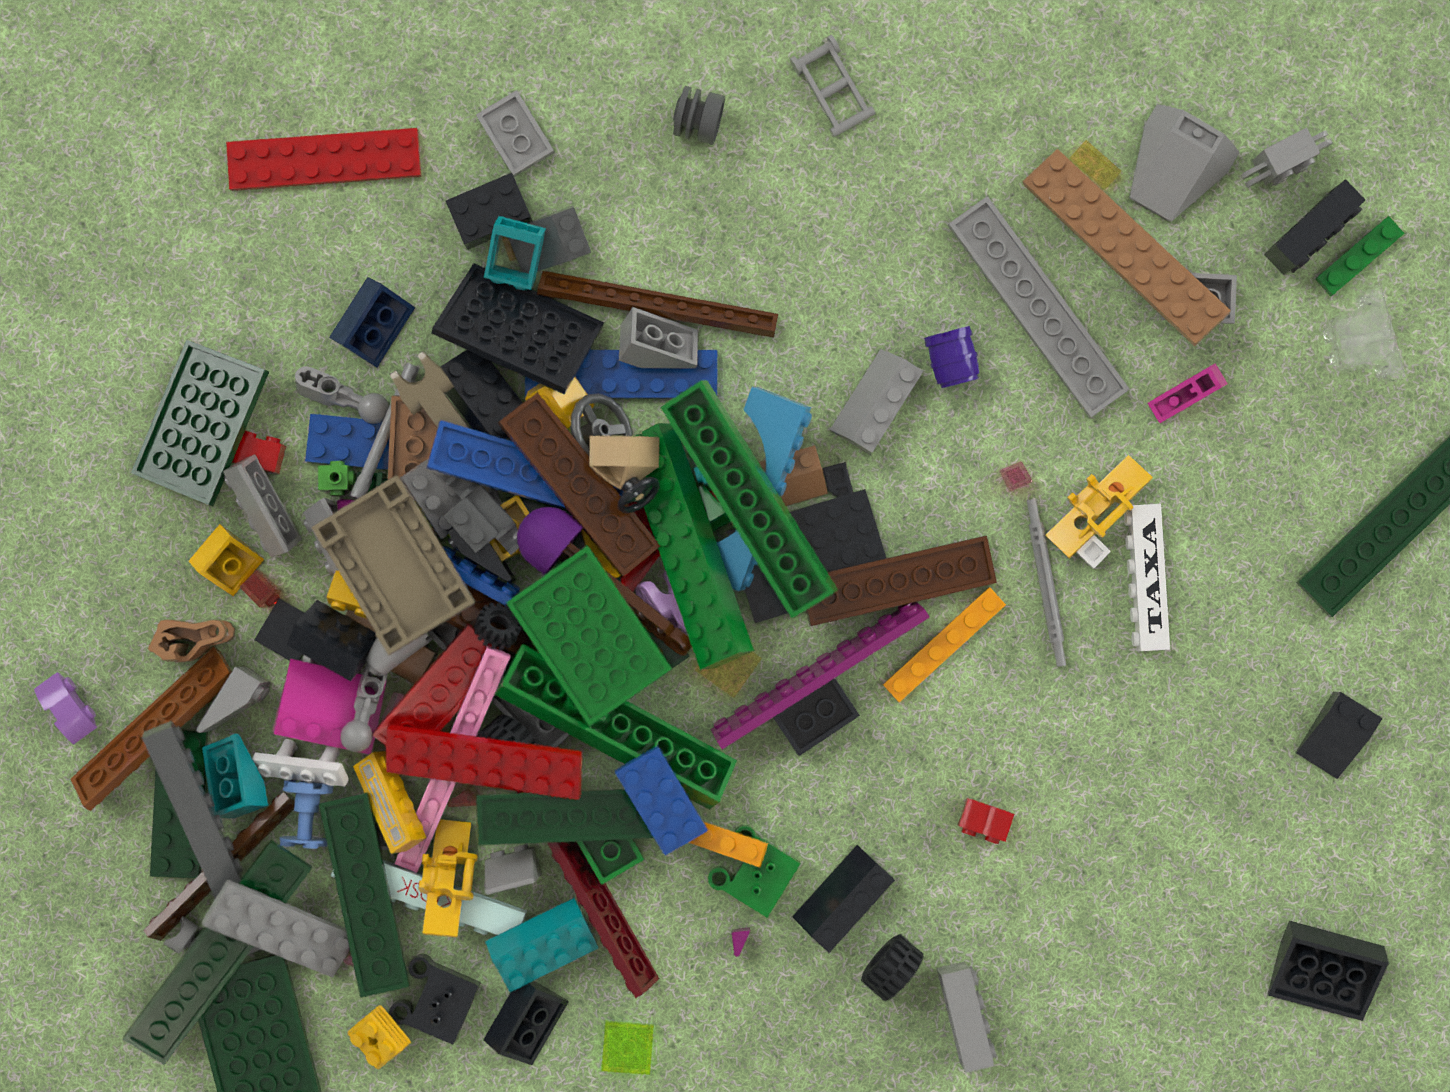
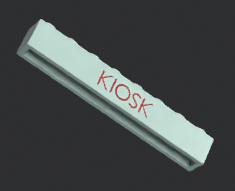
M383 860L392 902H396L397 899L405 902L404 906L413 910H419V908L426 909L427 894L420 893L418 890L419 881L422 880L423 874ZM454 885V890L462 891V887ZM471 891L474 894L473 900H462L459 926L464 927L465 924L474 927V931L487 935L488 932L499 935L523 923L527 910ZM441 896L438 898L437 904L442 908H446L451 904V899L448 896Z

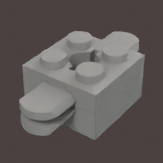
M1306 127L1264 149L1252 160L1255 167L1241 174L1244 180L1259 173L1258 176L1245 183L1247 188L1261 181L1264 182L1265 186L1272 182L1276 186L1287 180V177L1295 173L1297 175L1308 169V166L1315 163L1314 158L1320 154V151L1333 144L1331 139L1318 145L1315 144L1329 135L1325 130L1312 137Z

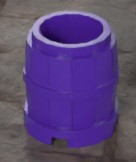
M970 326L924 338L925 346L929 350L931 369H933L937 384H940L941 388L979 379L978 353L975 351L971 338L973 334Z

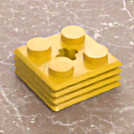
M381 1005L377 1006L347 1032L351 1043L359 1047L366 1056L367 1062L376 1069H380L411 1043L407 1035Z

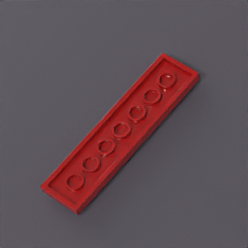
M417 128L226 142L229 189L231 191L421 177L419 134Z
M390 724L386 728V772L577 800L581 796L582 751Z

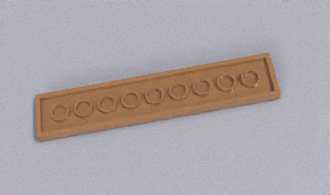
M1058 149L1023 180V185L1194 347L1230 314L1231 310Z

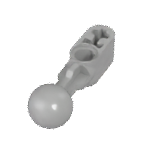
M301 367L296 371V389L301 396L327 406L338 405L343 408L349 406L357 409L360 417L370 424H377L384 420L389 404L382 395L369 393L364 397L355 394L352 388L340 384L334 376L311 367ZM326 389H333V390H334L333 392H330V393L324 392V390H326Z
M366 667L363 669L354 703L356 711L354 720L348 722L342 728L340 734L343 746L352 752L363 751L371 744L373 735L368 722L370 716L376 711L379 697L387 678V674L382 675L381 673L376 677H372L373 673ZM364 687H371L375 691V695L367 694Z

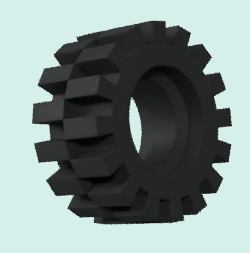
M497 602L496 606H494V603H489L488 607L485 605L479 612L474 625V633L478 635L477 639L479 641L484 640L483 645L486 647L488 644H491V649H495L496 646L499 647V650H503L505 646L508 649L512 644H515L522 627L513 612L509 610L507 604L505 607H501L502 603ZM490 623H500L507 630L496 629Z

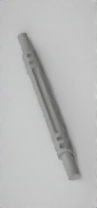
M1036 499L1026 500L1031 523L1028 525L1050 643H1053L1057 667L1065 666L1066 660L1062 643L1064 636L1043 522H1040Z

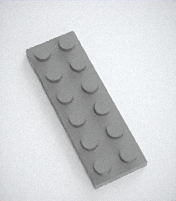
M230 880L226 881L202 920L204 927L330 977H334L350 951L344 927Z

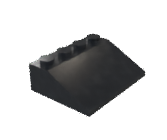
M1289 921L1280 942L1268 996L1363 1021L1389 964L1385 946Z

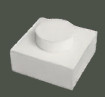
M1094 535L1076 554L1094 569L1111 551Z

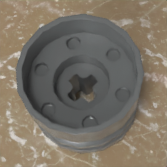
M685 86L680 98H678L674 112L673 135L680 136L683 127H686L685 138L689 139L693 130L696 129L698 130V142L714 145L723 114L725 95L709 92L704 102L701 101V89H696L692 99V87Z

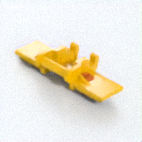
M1129 455L1100 483L1091 474L1086 479L1088 485L1077 496L1072 492L1067 497L1074 508L1045 536L1070 559L1092 536L1097 534L1103 538L1106 535L1105 532L1127 510L1131 511L1134 506L1129 501L1153 477ZM1114 502H1118L1120 505L1116 507L1099 525H1097L1094 522ZM1077 519H1087V527L1082 530L1075 527Z
M440 819L435 832L432 858L428 854L422 855L424 868L418 890L420 893L427 894L422 934L447 937L458 936L462 900H473L474 894L471 891L475 862L478 861V855L468 853L471 822ZM457 864L465 865L462 891L453 889ZM448 896L451 899V904L446 908H442L437 904L438 898Z

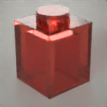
M256 570L240 586L260 608H265L266 606L270 608L280 598L278 594L281 590L261 570Z

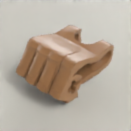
M169 619L162 620L157 626L148 650L167 662L194 661L212 646L231 641L235 636V628L231 622L225 620H209L200 623ZM217 628H219V634H218V635L216 634V629H217ZM189 639L197 642L188 654H186L189 644L176 643L171 645L175 640L183 641Z

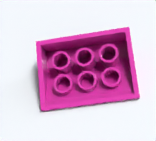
M290 658L273 726V734L346 749L341 742L340 734L342 728L348 722L354 720L356 713L354 703L362 674L357 673L352 681H349L322 665ZM386 681L379 697L376 711L369 718L368 725L372 732L378 726ZM364 687L367 694L375 695V691L371 687ZM374 736L372 737L371 744L365 750L360 751V753L371 754L375 740Z

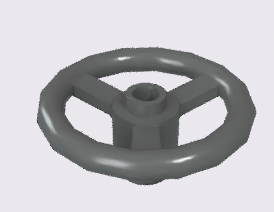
M600 393L585 395L576 403L571 414L572 436L589 457L590 436L621 434L623 436H632L633 432L629 418L622 407L611 397ZM599 403L607 406L614 412L620 424L609 425L605 420L597 419L590 404ZM583 413L587 424L580 427L581 415Z

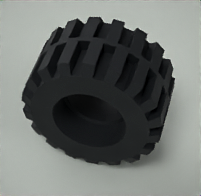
M505 715L497 716L476 735V737L538 745L531 733L520 722Z
M901 934L896 935L869 962L862 974L861 982L883 1001H887L896 996L912 979L922 963L924 954Z

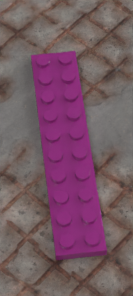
M913 602L898 606V610L892 614L888 613L881 616L877 620L878 623L872 627L862 628L857 632V636L850 641L847 639L840 642L836 646L837 649L831 653H823L816 659L817 662L809 667L808 665L801 667L796 671L795 676L779 681L773 690L768 693L766 691L760 693L751 704L742 705L729 718H721L715 722L714 727L710 730L721 749L726 748L930 618L928 613L920 604Z

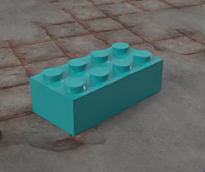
M575 897L485 941L492 962L509 992L599 948Z

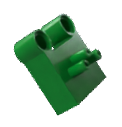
M741 825L737 827L735 832L739 833L742 830H748L752 834V838L768 843L761 867L742 862L731 880L730 874L725 867L716 866L710 870L708 882L713 889L725 891L768 918L801 863L755 834L751 826ZM716 872L724 873L726 876L725 882L722 884L714 883L712 880L713 874Z

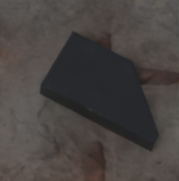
M846 462L822 468L828 492L837 497L853 493Z

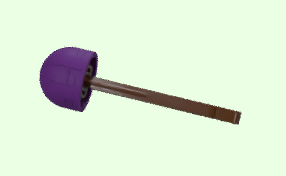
M554 507L536 509L530 512L519 526L517 533L519 550L532 566L543 573V575H546L559 560L565 562L580 551L572 543L583 530V526L572 515ZM607 572L644 628L658 639L664 641V644L674 652L685 656L692 648L689 637L679 628H675L670 621Z

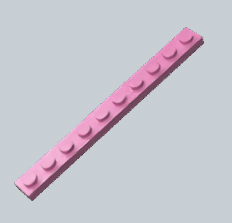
M487 645L450 733L469 736L477 735L511 654L496 648L491 649V646ZM430 779L416 811L427 838L408 851L398 853L395 865L416 873L418 872L422 863V855L428 849L456 782Z

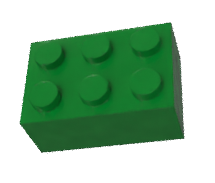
M634 839L577 841L601 885L645 859Z

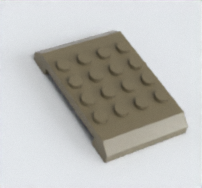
M398 475L311 527L323 548L327 550L389 656L475 604L470 591Z

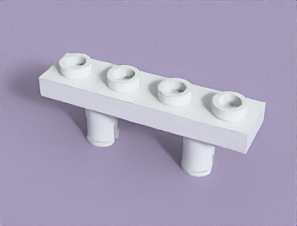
M285 739L276 755L255 752L252 757L263 777L299 780L307 783H322L329 786H345L349 780L342 763L335 762L340 755L339 748L326 746L319 760L292 757L297 750L296 743L290 739Z

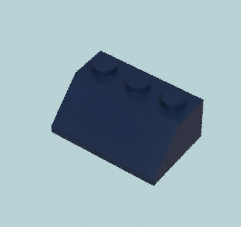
M367 277L329 338L377 368L416 307L383 284Z

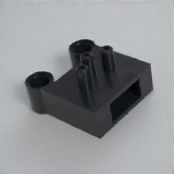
M419 954L409 963V973L416 979H423L426 976L429 978L415 1010L409 1000L399 999L391 1006L388 1014L398 1025L406 1024L453 1045L457 1040L481 982L434 962L427 954ZM416 961H424L427 965V970L419 972L415 966ZM397 1006H403L404 1008H406V1017H400L397 1015Z

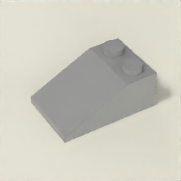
M632 307L620 326L619 361L640 368H696L698 353L697 329Z
M235 667L196 731L200 733L213 731L258 703L259 700L263 701L270 691V688H268L270 681L248 667Z
M528 844L513 847L514 852L505 854L504 850L490 853L491 858L485 860L486 895L535 883L541 876L535 847L528 848Z

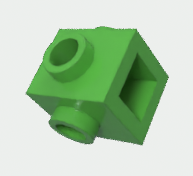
M330 461V465L318 466V490L330 492V496H344L345 491H352V485H355L356 481L355 471H352V467L345 465V461Z

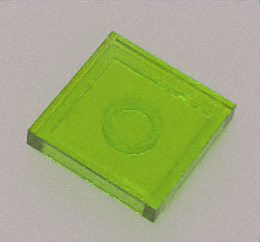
M606 1020L601 1071L650 1075L654 1024Z

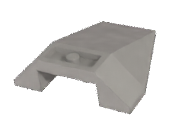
M1157 104L1144 125L1129 199L1168 222H1172L1229 172L1240 152L1224 133L1182 109Z

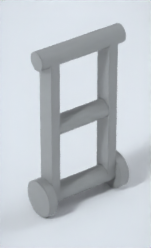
M833 35L827 37L828 42L799 59L795 56L789 59L795 72L798 75L803 73L833 126L830 128L833 137H836L876 113L872 106L867 108L837 55L840 52L837 41ZM829 53L843 78L819 90L806 65ZM848 86L862 111L838 124L825 98Z

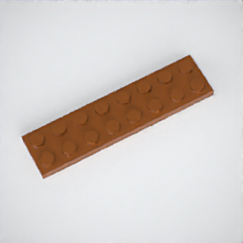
M212 647L71 778V782L84 808L89 811L95 808L150 757L142 739L145 731L173 721L175 727L179 726L181 728L220 692L232 670L217 648Z

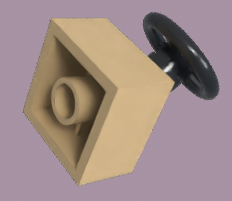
M590 436V467L610 484L622 489L624 493L618 501V509L621 513L629 514L640 510L658 493L660 488L658 479L644 477L659 467V437ZM652 486L650 492L646 495L647 490ZM631 502H637L631 506H625Z

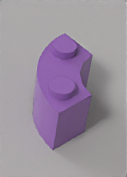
M57 672L34 688V691L45 711L50 709L58 720L54 725L74 745L97 728L94 719L96 714L89 705L85 706L75 691L76 685L69 677L64 678Z

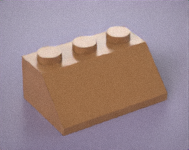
M815 445L795 451L793 457L795 465L790 474L787 473L784 481L787 483V486L781 497L786 506L828 494ZM766 460L760 461L759 464L766 473Z

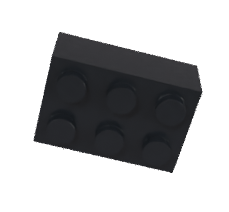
M512 172L446 200V204L467 250L491 240L493 226L499 216L524 223L533 221Z
M316 600L294 624L287 646L345 679L352 681L367 663L365 658L377 636L370 628L359 624L329 605Z
M834 678L774 716L773 719L797 755L800 756L860 715Z

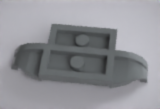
M453 476L446 480V483L462 500L443 517L475 553H478L490 541L496 538L512 555L519 548L517 543L518 530L514 520L483 485Z

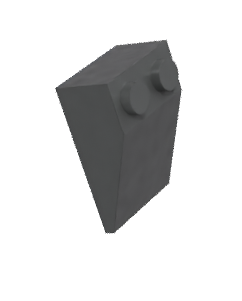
M573 205L528 222V224L546 228L538 271L591 253ZM509 238L521 271L529 274L535 244Z

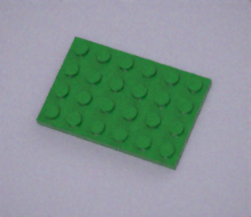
M589 546L577 552L506 602L589 726L595 724L672 670L670 664Z

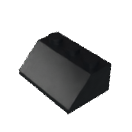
M532 981L510 992L483 1041L499 1055L533 1065L569 1001L536 981Z

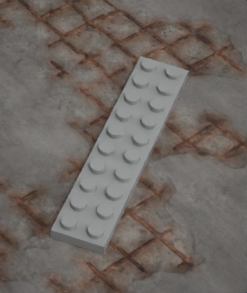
M988 196L948 224L953 234L1089 418L1130 390Z

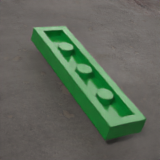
M1387 216L1317 276L1315 280L1330 297L1333 296L1405 233L1390 216Z

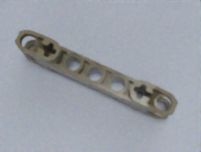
M424 351L417 355L425 369V376L421 381L416 383L408 382L396 370L390 373L402 401L413 415L424 409L437 428L440 420L469 428L445 394L454 388L453 383L443 369ZM483 485V487L488 491L489 487Z

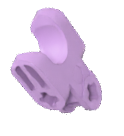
M666 570L663 576L668 585V594L659 591L655 584L650 581L638 584L636 595L670 621L675 628H681V631L688 636Z

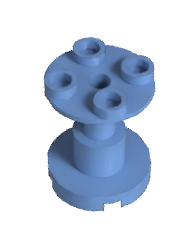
M284 780L283 791L295 793L294 811L299 812L297 836L279 837L280 845L288 847L303 845V848L309 849L327 847L326 838L312 837L314 813L319 812L320 794H332L333 786L314 782L299 781V783H296V780Z

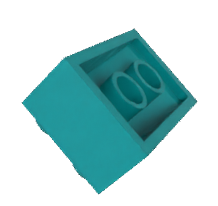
M233 734L202 747L208 791L214 802V806L211 808L215 815L219 814L222 819H235L268 806L265 782L239 734Z

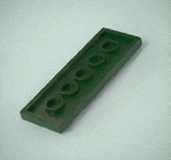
M182 731L184 735V740H182L185 749L189 748L193 755L194 762L192 766L195 771H200L204 780V784L201 786L205 792L206 770L202 747L207 746L208 732ZM155 768L150 877L197 878L201 874L200 864Z

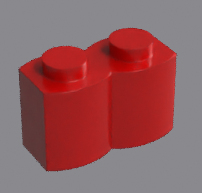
M966 798L958 826L962 827L961 832L975 837L976 833L986 835V841L999 844L1000 840L1006 842L1014 813Z

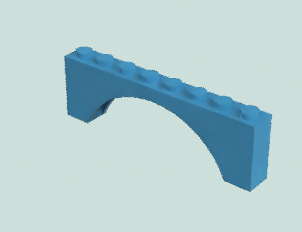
M751 387L744 411L751 418L761 436L766 457V475L779 496L782 497L787 483L784 482L787 473L790 474L795 465V460L793 459L795 451H798L803 443L804 437L801 436L803 429L808 427L812 418L810 413L811 407L760 387ZM735 531L727 538L716 543L732 588L742 591L751 585L754 574L751 572L754 564L757 565L758 563L738 531Z

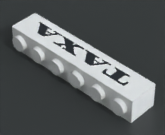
M1161 504L1133 505L1134 508L1131 511L1128 510L1124 513L1125 526H1129V535H1126V549L1130 550L1131 559L1127 560L1128 574H1132V584H1129V597L1133 598L1134 608L1130 609L1131 622H1135V632H1132L1133 647L1136 646V651L1170 650Z

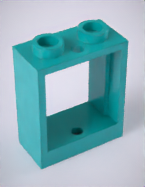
M499 216L493 226L484 278H488L497 284L507 283L520 290H531L536 281L546 228ZM501 236L535 244L529 274L496 265Z

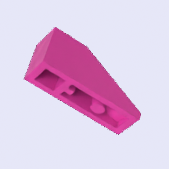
M1215 363L1148 402V405L1158 422L1162 423L1228 383Z

